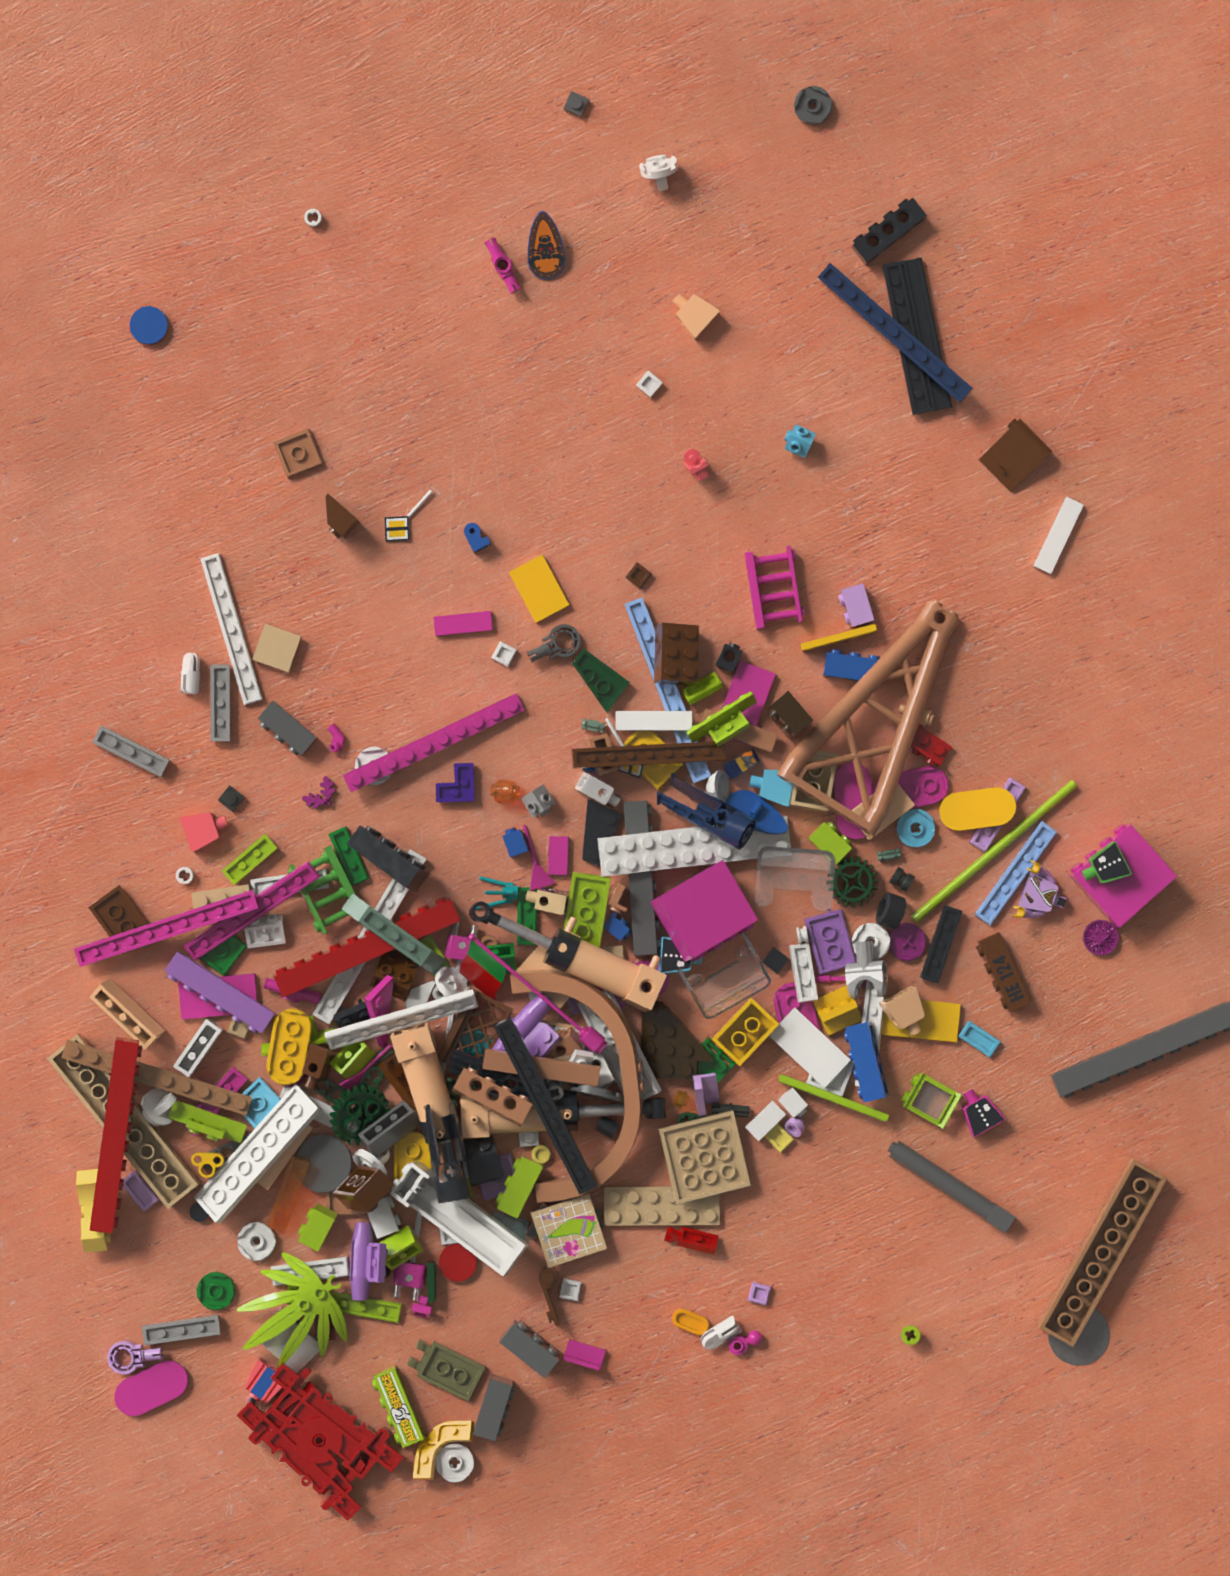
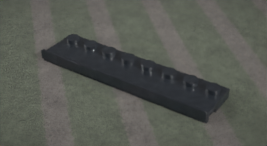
M918 257L916 259L882 265L892 317L942 360L922 258ZM899 350L912 416L952 408L949 393Z

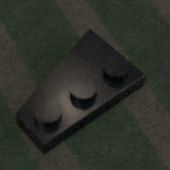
M590 799L587 801L582 859L600 867L597 838L613 837L623 814Z

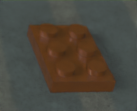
M118 885L88 907L109 937L148 924L121 885Z

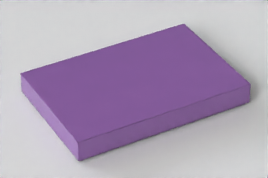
M841 909L804 919L819 975L845 968L847 963L856 962Z

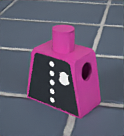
M973 1088L963 1093L968 1104L961 1108L972 1137H976L1006 1120L985 1094L978 1097Z

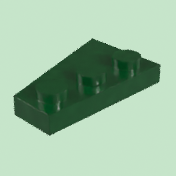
M584 648L572 663L606 713H608L630 682Z

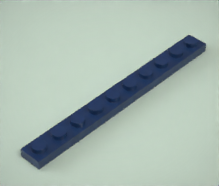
M829 263L821 272L818 278L958 402L961 403L973 390L967 382L834 265Z

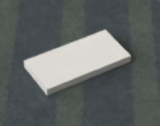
M795 1007L769 1035L824 1088L851 1061Z

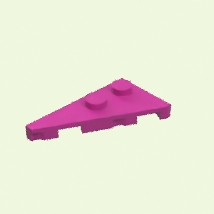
M389 975L364 998L370 1019L390 1014L394 979ZM388 1034L376 1037L378 1046L385 1048L388 1043Z

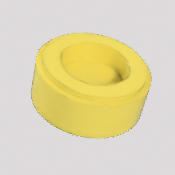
M543 1144L535 1146L531 1154L532 1159L540 1164L548 1162L551 1156L550 1149Z

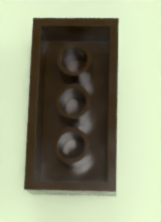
M789 691L768 707L770 712L767 714L774 722L779 721L782 725L780 729L787 737L789 735L794 737L813 721Z

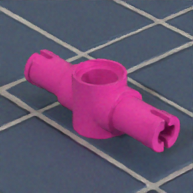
M496 238L491 239L493 245H491L489 240L486 241L485 245L492 256L491 260L495 271L499 274L501 280L505 281L510 294L515 293L513 286L516 291L521 290L522 288L514 276L515 272L511 261L505 252H502ZM505 261L508 263V268L500 270L498 264Z
M266 978L263 988L280 993L276 981ZM304 988L282 998L297 1003L304 1000L319 1004L322 994Z

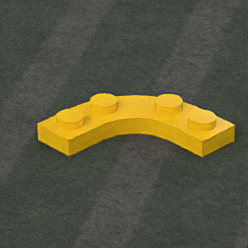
M448 1421L435 1426L433 1431L424 1440H421L417 1448L413 1479L434 1480L435 1461L438 1452L448 1443L472 1442L474 1422Z

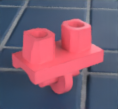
M688 449L684 453L685 468L691 475L694 474L698 481L707 478L709 474L705 467L709 465L697 450Z

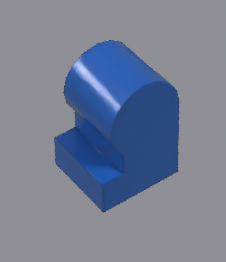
M469 523L465 526L464 534L474 554L491 545L487 536L482 539L481 529L476 523Z

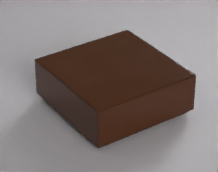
M636 562L625 578L641 589L652 573Z

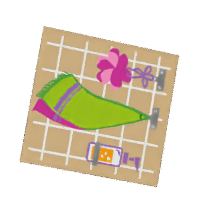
M589 1194L531 1213L548 1268L607 1249Z

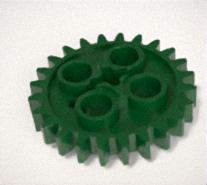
M363 1084L360 1089L354 1085L353 1091L347 1088V1094L340 1093L341 1100L335 1098L338 1104L331 1106L335 1111L329 1113L333 1118L329 1120L333 1125L331 1128L336 1132L335 1134L338 1138L341 1137L344 1143L347 1141L352 1145L355 1142L359 1146L361 1140L358 1134L367 1128L365 1127L368 1122L373 1124L391 1110L388 1105L389 1101L385 1098L386 1096L380 1093L377 1088L373 1089L371 1085L367 1089ZM374 1103V1105L370 1109H368V1106ZM352 1104H355L352 1109H349ZM350 1122H353L351 1126L347 1127Z

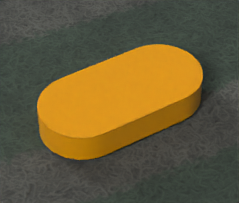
M679 1308L672 1315V1321L676 1327L695 1335H703L709 1329L707 1318L687 1309Z

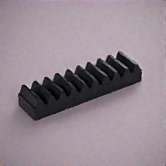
M943 905L920 973V978L939 983L963 912L962 910Z

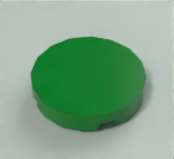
M218 1271L210 1272L204 1275L198 1282L196 1289L197 1298L207 1309L222 1310L233 1300L235 1285L232 1279L225 1273Z

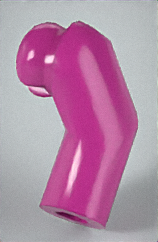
M334 723L327 728L333 736L330 750L332 752H339L343 748L345 737Z

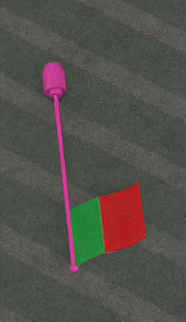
M475 934L469 935V940H471L469 950L461 962L459 973L482 993L496 1000L497 991L503 983L508 970L580 1031L578 1034L580 1036L579 1041L590 1051L599 1054L605 1048L608 1042L605 1041V1037L592 1026L588 1028L585 1026L582 1029L474 937Z

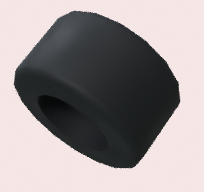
M889 892L884 894L877 909L876 923L895 930L900 925L905 913V898Z

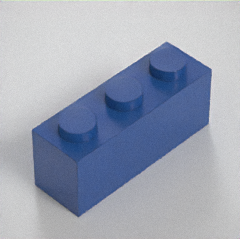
M831 649V652H827L825 656L823 676L859 681L880 659V656L869 655L868 658L861 657L860 653L850 652L849 655H843L842 651Z

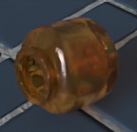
M498 779L495 785L491 786L490 794L496 803L512 805L519 799L520 787L517 786L514 780Z

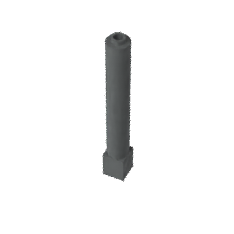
M901 1141L893 1142L888 1149L890 1158L979 1215L1002 1232H1007L1016 1218L1014 1215Z

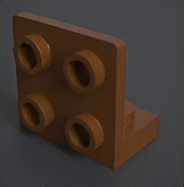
M397 949L389 951L382 955L373 974L370 986L375 988L389 975L394 979L392 995L406 1000L420 965Z

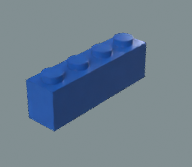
M872 1021L845 1027L846 1032H844L846 1042L850 1045L849 1056L851 1061H854L855 1069L853 1072L855 1079L859 1082L860 1088H858L860 1099H863V1102H869L890 1097Z

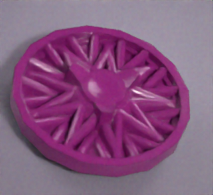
M1106 920L1092 921L1083 932L1084 946L1095 955L1109 954L1118 944L1119 935L1117 929Z

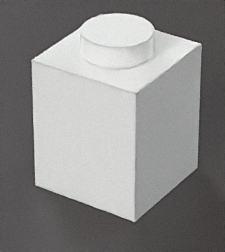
M793 1087L778 1099L793 1118L795 1116L801 1117L807 1111L806 1107L808 1104Z

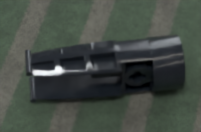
M455 1100L449 1102L457 1161L454 1158L452 1142L440 1144L444 1162L440 1163L431 1108L429 1104L423 1107L426 1114L429 1152L438 1204L473 1198L464 1140L454 1105ZM456 1163H463L464 1179H460L461 1168ZM437 1166H443L441 1175L445 1182L440 1183ZM449 1166L452 1170L455 1169V1173L452 1174L453 1177L451 1174H447V1170L450 1169Z

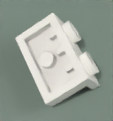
M270 914L266 917H260L244 928L248 948L286 943L283 915Z

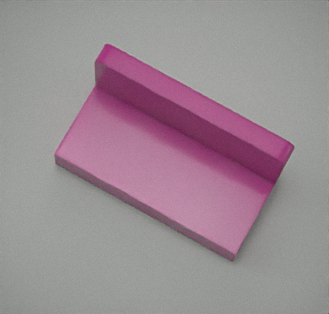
M569 1339L563 1360L600 1371L606 1349Z

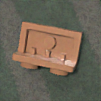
M616 883L615 886L611 885L608 896L610 898L607 904L611 905L610 910L621 914L622 911L627 912L628 908L618 904L626 886Z

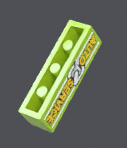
M396 1365L374 1374L372 1384L375 1391L379 1390L381 1398H379L382 1408L387 1409L389 1415L386 1417L390 1427L394 1426L396 1431L394 1437L397 1444H401L402 1448L424 1440L425 1435Z

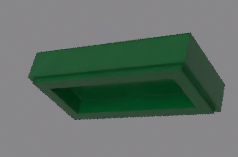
M435 1261L427 1262L428 1302L436 1301Z

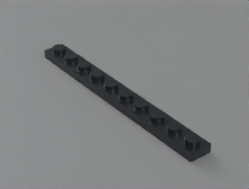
M512 1017L494 1024V1028L579 1195L596 1188L597 1183Z

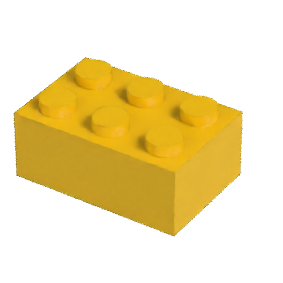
M750 997L711 1039L741 1066L774 1031L779 1023Z

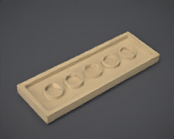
M672 1186L604 1187V1226L720 1225L719 1194L676 1204Z

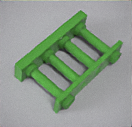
M331 845L323 849L324 853L321 854V857L310 862L314 868L324 863H329L332 868L330 874L300 890L315 920L313 926L316 932H321L322 935L327 933L325 927L349 916V914L342 910L321 920L316 910L340 898L348 900L352 893L355 894ZM294 864L288 866L289 870L287 873L289 874L295 870ZM333 880H338L341 886L339 891L312 903L308 895L309 892Z

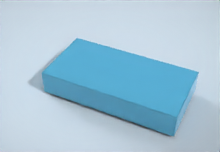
M969 1020L958 1035V1037L988 1057L992 1056L1000 1044L999 1040Z

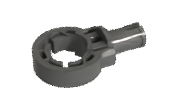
M558 625L550 631L547 637L541 639L542 642L552 639L551 641L527 651V655L530 657L536 654L530 658L532 663L556 651L558 652L549 656L550 659L569 657L579 649L580 635L570 625ZM566 628L572 631V633L568 630L565 631L572 638L571 646H574L576 641V647L571 653L567 651L571 650L572 647L563 650L557 646L556 636L564 632V630L557 632V629Z

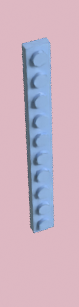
M639 598L624 605L654 680L655 629L643 598ZM655 683L665 711H686L676 685ZM673 730L678 743H691L686 733L689 730ZM706 762L686 763L693 783L711 776Z

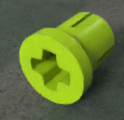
M907 1325L901 1331V1339L905 1344L914 1345L920 1339V1332L917 1327ZM911 1330H913L912 1332L915 1336H910L908 1339L907 1335L905 1334L906 1331L910 1332Z

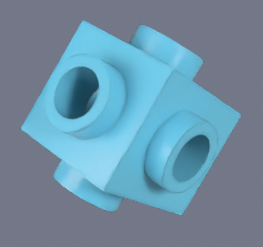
M795 424L793 430H788L784 438L787 441L784 449L805 458L816 433Z

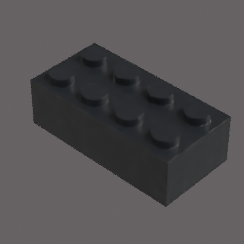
M360 825L347 842V845L405 888L417 892L430 874L425 870L426 866L418 860L410 859L412 856L405 850H401L398 847L395 848L397 845L390 839H386L383 836L380 837L382 833L375 828H371L368 825L367 827Z

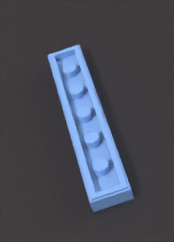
M1043 821L1039 823L976 911L975 915L991 926L1029 873L1026 868L1031 869L1033 867V863L1030 861L1036 862L1057 831Z

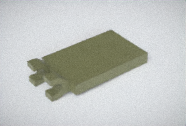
M419 1339L416 1349L425 1353L421 1361L410 1356L407 1366L418 1370L417 1377L469 1401L485 1366L436 1341L429 1345Z

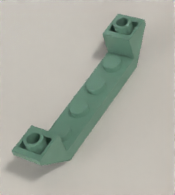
M352 893L341 908L433 975H436L445 963L446 959L425 946Z

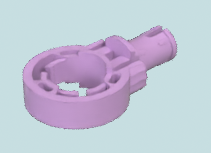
M123 1340L117 1342L109 1349L107 1360L110 1368L116 1373L129 1374L139 1367H145V1361L163 1360V1354H160L163 1352V1349H141L143 1344L136 1345L131 1341ZM118 1345H124V1346L119 1347V1348H118L117 1350H115V1352H114V1349H115ZM121 1349H126L131 1354L132 1360L130 1365H123L120 1369L119 1366L121 1364L117 1360V1353Z

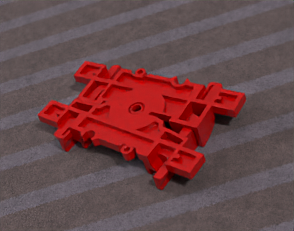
M282 1362L271 1376V1379L284 1388V1390L274 1400L271 1407L263 1413L250 1400L236 1416L253 1431L248 1437L253 1444L256 1445L263 1440L271 1448L272 1454L275 1451L283 1453L279 1461L286 1462L298 1475H304L301 1479L303 1486H309L312 1482L313 1489L318 1494L323 1495L330 1489L332 1492L325 1498L320 1507L323 1510H328L332 1506L348 1521L361 1508V1505L348 1494L353 1489L351 1481L356 1477L362 1480L376 1461L392 1473L404 1456L386 1443L390 1434L385 1426L376 1433L371 1427H366L365 1421L361 1425H355L354 1419L357 1418V1415H350L338 1404L331 1403L333 1400L331 1393L327 1392L322 1397L318 1386L310 1381L302 1388L301 1384L311 1373V1368H305L299 1375ZM321 1437L323 1442L318 1444L315 1439ZM361 1450L369 1455L367 1461L361 1456L358 1459ZM333 1453L342 1458V1465L348 1469L345 1474L337 1465L338 1460L333 1456Z

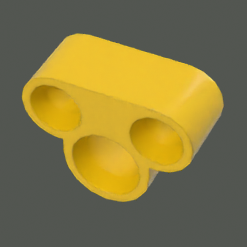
M196 1152L192 1155L191 1162L193 1165L199 1166V1173L202 1177L210 1178L216 1173L217 1167L224 1164L225 1157L222 1153ZM195 1156L201 1157L200 1163L195 1161ZM215 1157H219L221 1159V1162L219 1164L215 1163ZM204 1164L212 1166L213 1171L211 1174L207 1175L202 1171Z

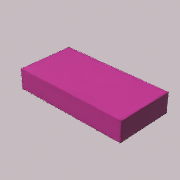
M549 836L548 874L567 875L568 837Z

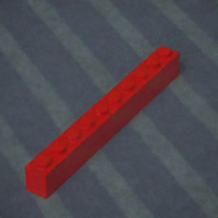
M443 897L436 900L435 905L430 907L428 904L417 909V913L412 915L410 912L400 916V920L393 923L414 938L419 939L460 921L452 900ZM367 930L364 932V936L358 938L355 935L348 938L347 943L341 946L340 943L330 946L327 952L322 953V951H318L312 954L311 959L306 961L304 958L297 960L293 963L294 966L288 969L286 966L275 970L276 974L273 977L282 997H286L396 948L371 930Z
M116 1037L89 1231L113 1234L114 1228H118L119 1217L115 1216L116 1209L120 1210L122 1198H118L119 1190L123 1191L124 1179H121L122 1171L125 1172L127 1160H123L124 1152L128 1153L129 1141H126L127 1133L131 1134L132 1122H129V1114H133L135 1103H131L132 1095H136L137 1084H134V1078L139 1076L140 1065L136 1063L137 1057H141L143 1046L139 1045L140 1040Z

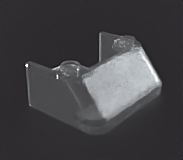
M745 932L742 933L746 945L738 949L736 952L738 960L705 979L701 974H692L686 978L682 969L678 970L706 1019H712L766 989L771 983V978Z

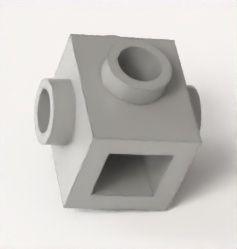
M544 784L521 798L532 818L539 814L541 817L551 812L550 807L556 804Z

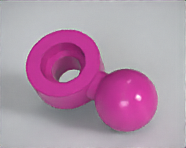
M753 1330L749 1332L746 1338L742 1335H736L731 1338L728 1347L731 1353L742 1355L746 1352L749 1344L757 1346L762 1342L763 1337L759 1331ZM736 1342L741 1344L740 1349L735 1348L734 1344Z

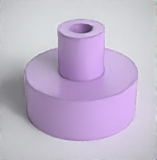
M801 1117L790 1118L785 1123L786 1131L794 1137H800L805 1131L804 1120Z

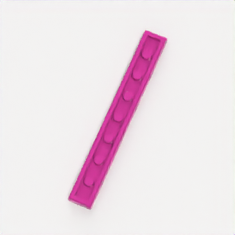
M308 860L256 895L260 908L216 922L186 942L184 948L196 961L320 878V874Z

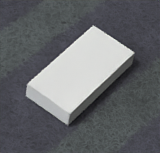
M772 1100L745 1128L759 1141L786 1114Z

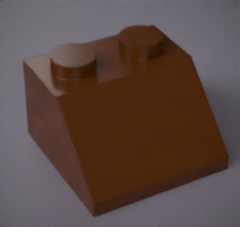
M327 494L325 496L327 524L331 527L329 531L338 539L341 536L345 539L357 526L359 520Z

